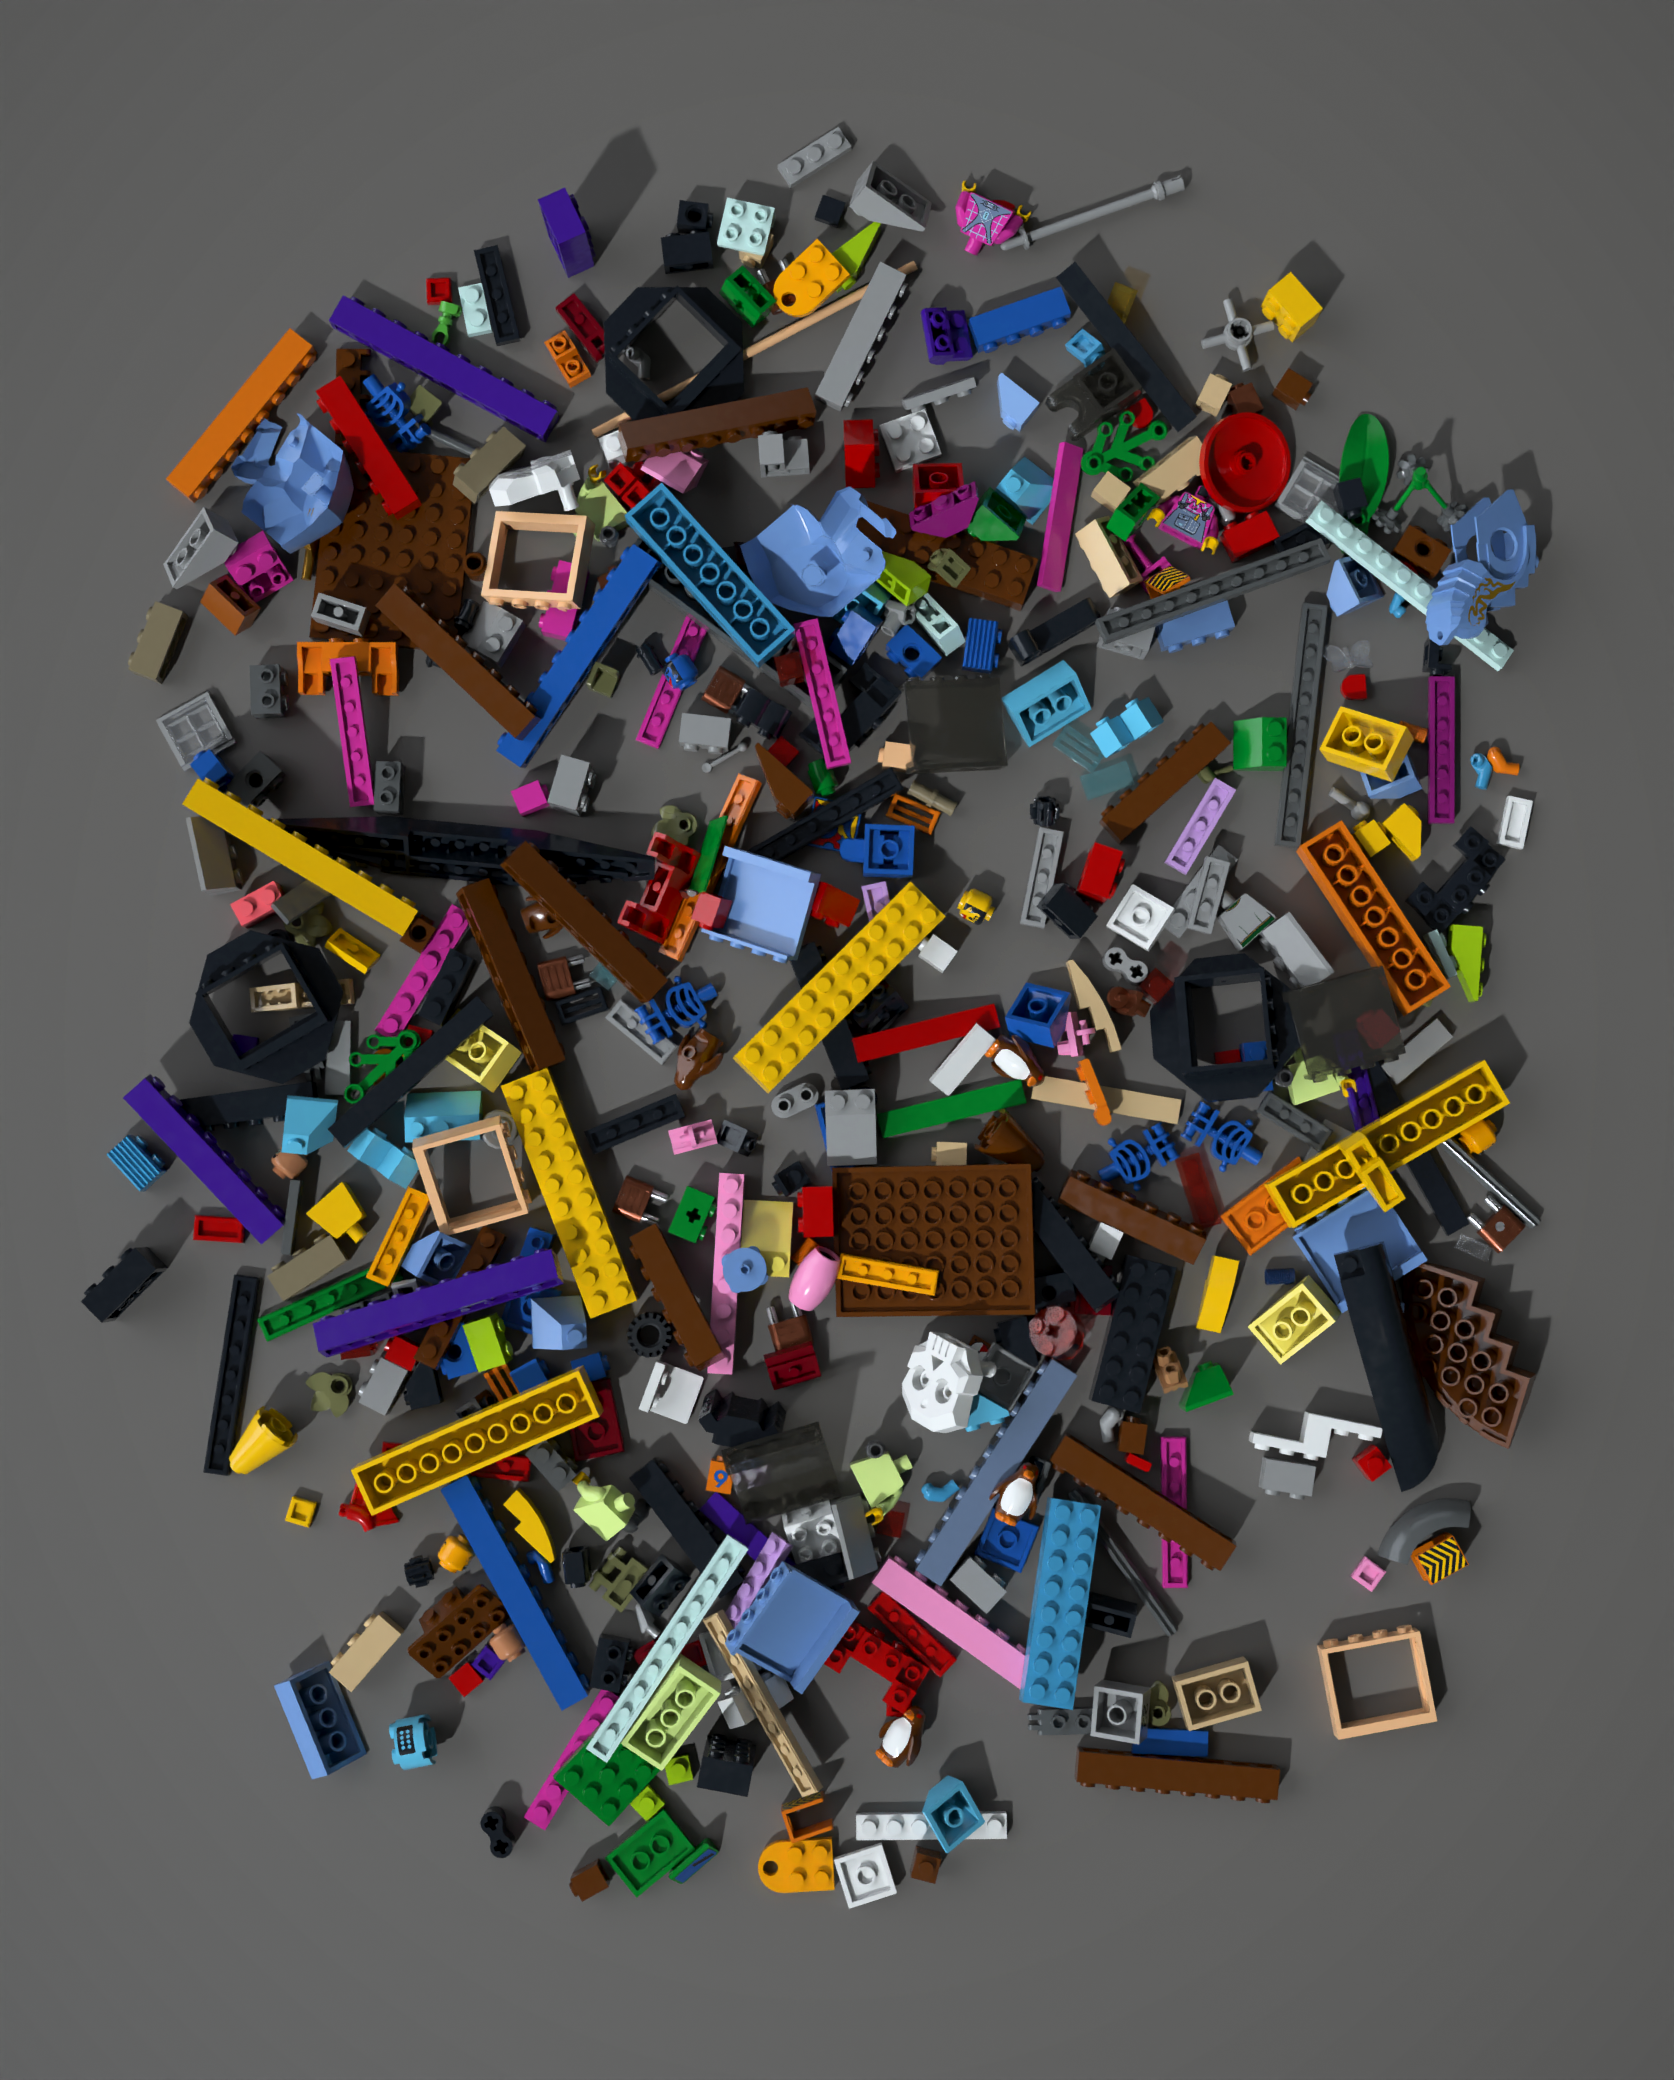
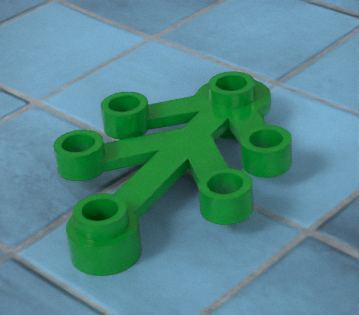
M1124 411L1119 415L1120 423L1111 448L1102 453L1106 437L1112 434L1113 426L1109 422L1100 423L1097 427L1098 434L1092 451L1086 452L1081 458L1082 470L1088 475H1098L1100 472L1107 473L1109 471L1122 482L1130 481L1133 478L1131 468H1118L1106 462L1117 458L1139 466L1143 471L1149 470L1155 465L1152 457H1141L1128 451L1151 439L1154 441L1164 439L1168 433L1167 425L1160 420L1153 421L1148 425L1147 431L1124 442L1129 426L1135 421V416L1131 411ZM1125 414H1128L1131 418L1129 423L1123 421ZM1103 425H1107L1109 428L1107 434H1103L1101 431ZM1156 426H1160L1162 428V433L1160 435H1157L1155 433ZM1092 458H1095L1097 460V466L1095 468L1090 466V460ZM1145 459H1148L1151 463L1149 468L1143 466ZM1123 470L1129 472L1127 479H1123L1121 476Z
M411 1029L403 1030L397 1037L370 1035L366 1040L369 1048L373 1050H378L382 1046L396 1048L389 1054H361L353 1052L349 1056V1063L357 1068L362 1067L364 1064H378L359 1084H350L346 1087L344 1097L349 1103L356 1104L366 1095V1091L385 1072L386 1076H388L396 1068V1061L402 1055L403 1060H406L421 1046V1037L416 1031ZM373 1038H377L379 1041L375 1047L371 1045ZM412 1038L413 1044L409 1047L406 1046V1039ZM359 1055L361 1057L360 1063L354 1064L353 1058ZM355 1090L360 1092L358 1099H354L352 1096Z

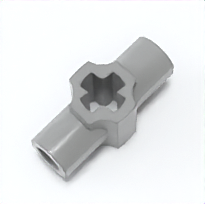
M897 599L888 600L884 612L886 620L882 624L881 630L893 637L901 625L912 624L916 618V608L914 605L917 600L909 606L904 605Z

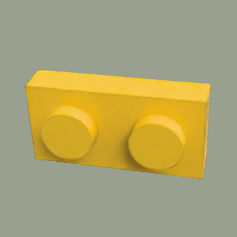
M341 928L326 941L324 946L364 974L380 958V954Z

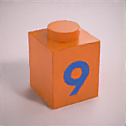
M717 1455V1459H711L706 1485L707 1491L731 1494L736 1462L731 1461L732 1457Z

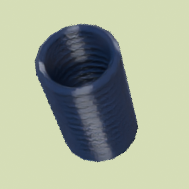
M1294 1268L1265 1269L1266 1285L1295 1284Z

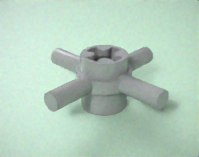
M1229 298L1223 301L1229 321L1224 328L1223 334L1202 339L1201 345L1203 349L1225 344L1229 349L1237 350L1242 370L1248 371L1252 369L1246 347L1251 342L1252 336L1273 331L1274 324L1273 321H1268L1251 326L1247 319L1237 317L1233 300ZM1237 329V330H1236V333H1237L1238 335L1244 334V336H1243V337H1239L1238 339L1235 338V337H1234V334H1233V330Z

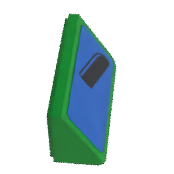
M705 1838L696 1846L692 1853L670 1870L669 1878L679 1884L685 1883L719 1853L718 1848L709 1838Z

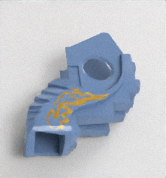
M1513 489L1506 490L1493 503H1491L1489 497L1482 498L1455 524L1450 525L1456 563L1448 565L1442 572L1444 577L1437 582L1438 587L1431 593L1433 598L1426 607L1427 616L1425 623L1427 624L1429 639L1438 645H1448L1454 636L1461 639H1473L1479 636L1489 623L1486 612L1515 606V589L1528 587L1529 575L1535 573V569L1539 565V558L1536 555L1535 526L1527 524ZM1475 535L1477 537L1478 562L1469 560L1466 553L1467 543Z

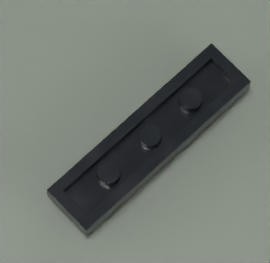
M498 245L474 250L497 347L521 341Z
M673 1094L584 1132L595 1155L686 1116L677 1094Z

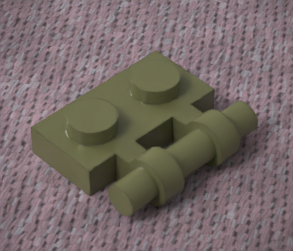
M618 1546L614 1553L611 1552L608 1555V1561L602 1569L595 1572L593 1575L594 1579L588 1586L595 1592L601 1585L607 1588L602 1598L622 1613L633 1598L629 1592L649 1568L634 1556L626 1564L622 1558L627 1551L623 1547ZM617 1567L621 1572L613 1582L608 1576Z

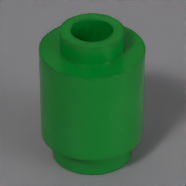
M822 758L809 763V771L807 772L815 793H821L823 797L836 792L835 787L839 784L833 769H827L825 759Z

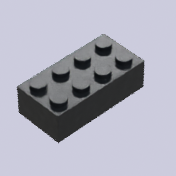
M712 1734V1737L707 1736L697 1787L748 1797L756 1745H753L752 1741L748 1739L727 1740V1736L722 1734Z

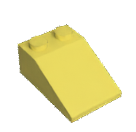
M457 1009L450 1019H452L461 1010ZM483 1025L445 1060L494 1093L522 1052Z
M744 1200L741 1248H748L750 1246L759 1248L760 1254L766 1262L768 1276L789 1277L793 1202Z
M1308 1275L1255 1319L1248 1328L1281 1365L1336 1322L1341 1315V1311Z

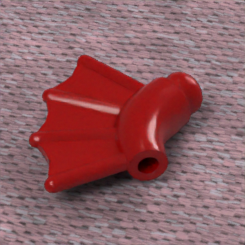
M355 1483L349 1505L345 1503L340 1505L339 1516L347 1517V1520L359 1522L364 1532L378 1526L398 1523L400 1521L393 1513L392 1507L371 1516L357 1483Z

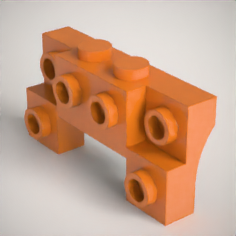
M330 638L329 642H297L298 693L300 695H326V676H332L330 659L356 656L359 676H372V693L374 696H399L398 644L396 642H368V639L355 638L353 642H344V639Z

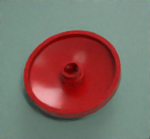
M1242 412L1229 415L1218 421L1210 429L1203 441L1199 458L1202 482L1212 499L1227 510L1249 513L1268 507L1281 495L1290 474L1291 459L1286 439L1271 420L1260 414Z

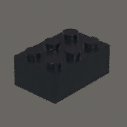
M136 1247L126 1250L120 1257L122 1261L116 1267L113 1265L102 1274L104 1279L98 1285L96 1283L92 1284L84 1292L86 1297L81 1302L101 1323L115 1321L168 1269L148 1247Z

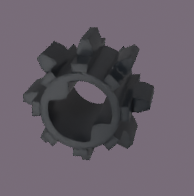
M1050 796L1034 798V804H1030L1031 819H1033L1035 825L1042 827L1055 825L1056 819L1060 817V807L1056 803V799Z
M423 1555L416 1556L404 1564L405 1576L409 1586L423 1587L428 1585L430 1580L434 1579V1570L429 1557L423 1558Z

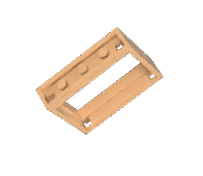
M496 511L481 596L490 605H497L498 607H503L504 604L512 605L519 609H525L526 606H534L540 610H549V607H553L566 612L567 609H581L595 524L588 516ZM508 529L577 533L567 593L498 589Z
M500 1115L413 1139L412 1150L439 1231L444 1234L452 1235L528 1214V1204L532 1203L528 1189H523L524 1174L521 1167H516L514 1161L518 1159L514 1145H509L507 1137H510L507 1122L502 1123ZM495 1130L518 1200L450 1218L427 1149Z
M1412 1625L1398 1626L1397 1631L1387 1632L1386 1629L1375 1630L1372 1632V1635L1365 1637L1362 1634H1353L1348 1636V1640L1338 1641L1337 1638L1327 1639L1323 1641L1322 1645H1317L1333 1732L1338 1740L1437 1722L1421 1634L1418 1629L1412 1628ZM1409 1639L1423 1708L1341 1723L1328 1653Z

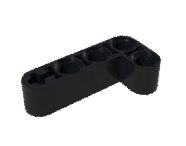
M1089 597L1030 631L1026 629L1016 634L1009 640L1008 646L1019 665L1024 666L1094 626L1096 619L1101 618V615Z

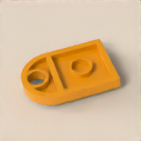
M817 238L777 277L773 289L774 298L777 300L776 303L785 314L792 317H805L821 306L851 275ZM787 294H793L796 297L795 303L789 307L783 305V298Z
M832 1837L807 1838L795 1843H791L790 1839H784L770 1843L763 1849L758 1861V1873L761 1881L770 1890L778 1893L835 1890ZM765 1862H776L778 1865L777 1871L767 1873L763 1868Z

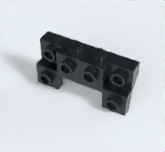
M864 663L860 670L849 679V683L861 694L840 715L849 752L856 746L860 748L868 740V732L872 728L877 730L883 724L885 712L902 695V692L878 674L867 663ZM814 717L813 721L800 732L799 736L816 752L824 756Z
M1471 826L1466 829L1465 833L1453 845L1466 860L1460 864L1437 892H1434L1424 882H1421L1405 900L1423 918L1426 924L1433 930L1437 929L1438 933H1443L1459 914L1463 913L1465 915L1473 907L1474 903L1472 900L1477 894L1481 896L1490 887V884L1487 882L1506 860L1488 844L1489 841Z

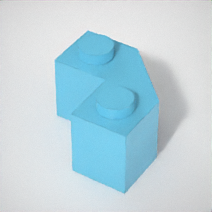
M1149 697L1141 701L1136 698L1125 705L1127 710L1112 719L1107 716L1096 723L1098 728L1092 731L1090 735L1105 758L1126 748L1128 744L1138 738H1142L1164 722Z
M376 1127L373 1130L366 1129L353 1141L347 1151L361 1162L376 1169L390 1181L406 1189L419 1170L413 1151L405 1146L402 1149L386 1139L387 1134Z

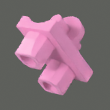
M1068 1012L1065 1026L1068 1040L1057 1043L1058 1054L1071 1055V1057L1084 1056L1083 1045L1090 1044L1089 1034L1096 1033L1095 1028L1088 1029L1086 1020L1078 1022L1077 1012Z
M712 1119L668 1131L674 1155L718 1144Z

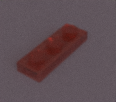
M1199 1152L1175 1159V1165L1194 1223L1201 1225L1204 1229L1221 1224Z

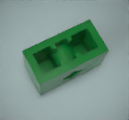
M743 265L726 278L719 291V294L752 328L770 314L777 301Z
M1140 483L1116 508L1106 528L1126 542L1147 520L1148 515L1155 508L1161 497Z
M687 1186L668 1232L693 1243H697L698 1239L703 1241L708 1226L704 1225L708 1216L713 1217L717 1208V1203L714 1202L716 1197ZM695 1208L699 1209L698 1215L701 1216L700 1220L696 1219L694 1222H690L691 1217L688 1215V1212L694 1211Z

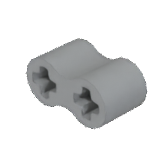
M1113 947L1103 955L1102 963L1104 967L1109 971L1121 973L1128 983L1138 984L1147 977V966L1141 961H1134L1128 958L1121 948ZM1109 955H1119L1117 960L1120 961V964L1112 965ZM1135 967H1138V973L1141 975V977L1137 976L1133 978L1131 976L1133 972L1130 970V968L1134 969Z

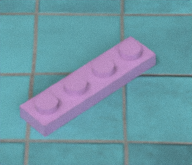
M1217 778L1213 779L1166 858L1165 864L1184 875L1187 874L1236 789Z
M771 1533L725 1612L734 1629L740 1622L743 1612L749 1609L755 1601L758 1591L764 1588L769 1581L772 1571L782 1561H785L793 1545L776 1533Z

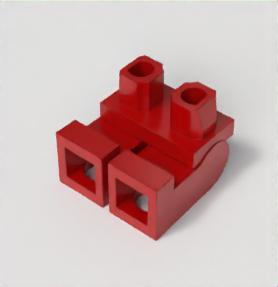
M644 461L636 462L632 467L625 466L620 462L604 479L631 509L659 484L663 483L656 478L649 484L643 480L647 475L646 472L640 470Z

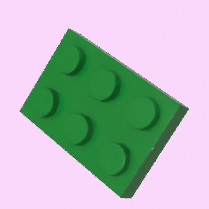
M663 1808L607 1854L605 1859L637 1898L692 1853L696 1847L667 1810Z

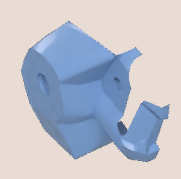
M298 413L300 423L296 429L289 433L276 455L275 465L270 466L268 461L282 427L264 419L256 428L257 432L241 456H237L231 466L235 477L245 483L254 484L246 494L241 512L290 554L323 537L340 525L345 518L354 490L350 467L343 450Z
M849 486L835 493L820 521L811 510L800 505H793L757 537L740 545L755 586L771 603L792 611L833 617L879 579L885 569V559L883 558L882 550L856 527L858 518L863 517L885 537L893 539L896 529L887 518L881 519L868 507L867 501L861 493Z

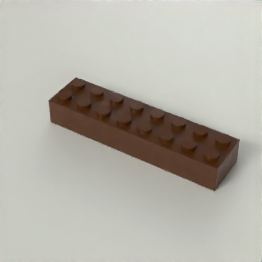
M867 501L868 507L881 519L887 518L896 529L893 539L885 537L863 517L858 518L856 527L882 551L914 561L931 575L930 581L1021 611L1038 562L1037 558L987 541H981L978 538L961 532L944 538L913 531L910 527V516L908 514ZM941 548L951 549L971 567L957 588L952 587L936 571H930L927 568V565L930 563V557L936 550Z

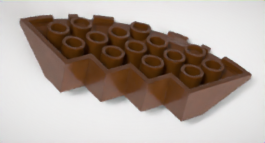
M1424 1262L1403 1275L1402 1297L1403 1303H1405L1404 1316L1421 1375L1425 1377L1438 1400L1447 1409H1450L1459 1418V1421L1480 1433L1479 1435L1487 1440L1509 1449L1528 1403L1536 1373L1513 1366L1519 1342L1496 1334L1502 1310L1479 1302L1485 1278L1465 1271Z

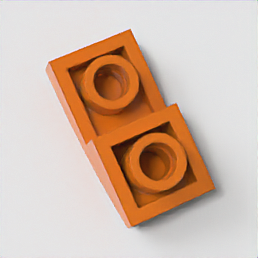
M565 330L544 342L570 388L591 377L589 369Z

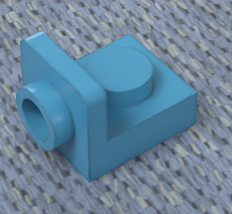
M1083 328L1065 344L1067 351L1079 359L1089 373L1099 367L1107 357L1102 343Z

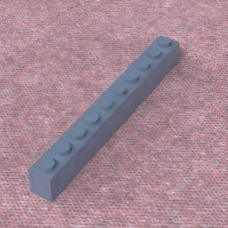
M1050 1358L1048 1362L1044 1360L1037 1370L1038 1378L1035 1382L1030 1381L1024 1389L1023 1394L1026 1395L1021 1404L1019 1402L1015 1403L1009 1413L1012 1418L1008 1424L1003 1423L998 1429L996 1436L999 1438L994 1445L989 1444L982 1455L985 1459L980 1466L976 1464L969 1474L971 1481L967 1487L962 1486L955 1496V1499L958 1501L953 1508L948 1507L941 1519L944 1522L940 1529L934 1528L928 1538L930 1544L927 1549H921L915 1557L914 1562L917 1563L915 1570L939 1586H942L999 1498L1000 1494H997L991 1501L989 1500L993 1489L1001 1481L1015 1473L1078 1376L1054 1359Z

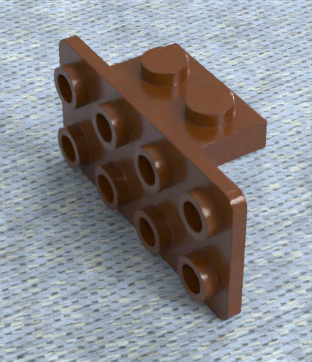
M479 1584L466 1596L456 1586L450 1592H447L435 1606L428 1609L419 1619L424 1634L408 1647V1654L435 1678H441L490 1635L492 1630L501 1625L510 1616L502 1601L485 1585Z

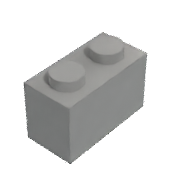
M318 593L311 617L317 623L363 637L371 613L366 607Z
M682 713L679 744L684 746V750L698 752L699 748L708 749V753L723 754V751L729 752L732 720L731 718Z
M383 1356L380 1360L376 1359L369 1371L372 1373L369 1382L365 1381L358 1395L361 1396L359 1403L386 1416L390 1413L410 1371L385 1359V1356Z
M1263 1457L1258 1486L1265 1489V1494L1279 1496L1280 1492L1290 1493L1289 1497L1304 1500L1305 1495L1312 1496L1316 1466L1308 1463Z
M968 1554L949 1575V1579L987 1614L1007 1592L1004 1587L1006 1582L996 1573L991 1575L985 1570L987 1567L986 1563L977 1555L973 1559Z

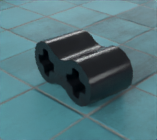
M493 1806L485 1811L480 1824L482 1830L490 1837L491 1853L497 1858H506L515 1846V1836L506 1827V1814L504 1810ZM490 1816H492L493 1819L498 1818V1822L496 1825L494 1822L488 1821ZM500 1839L503 1843H508L506 1848L503 1845L498 1846Z

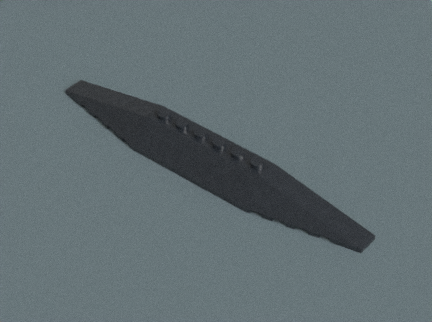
M393 816L276 819L285 825L283 830L292 835L293 831H296L306 837L307 841L305 843L314 848L318 844L328 850V855L333 856V860L339 857L356 862V866L367 868L369 865L381 868V872L473 882L489 878L493 884L521 886L500 864L519 844L526 840L528 843L531 842L539 848L540 855L546 861L550 860L558 867L559 870L557 872L563 878L567 877L572 882H577V884H586L587 881L600 880V883H610L612 879H623L624 882L655 879V857L537 830Z

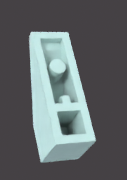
M928 592L917 600L914 605L916 608L915 620L946 656L966 642L959 625Z

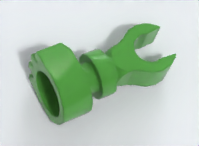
M441 301L438 311L443 314L439 316L438 322L440 324L432 333V341L436 343L437 336L444 334L443 345L446 346L450 342L449 326L453 324L451 318L460 317L462 307Z

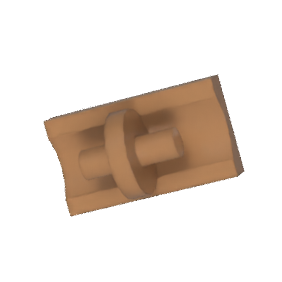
M1170 1346L1157 1349L1153 1366L1164 1394L1169 1393L1171 1390L1176 1391L1179 1387H1188L1187 1379L1176 1352L1171 1351Z

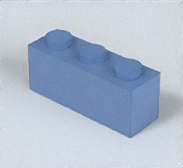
M1224 601L1155 627V632L1161 652L1168 650L1169 653H1174L1182 650L1184 645L1192 643V646H1198L1206 643L1207 638L1215 636L1217 640L1228 637L1235 624L1228 601Z

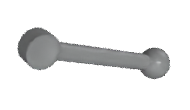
M741 742L737 748L710 764L704 763L702 765L703 772L710 773L714 766L740 751H746L748 748L747 744Z

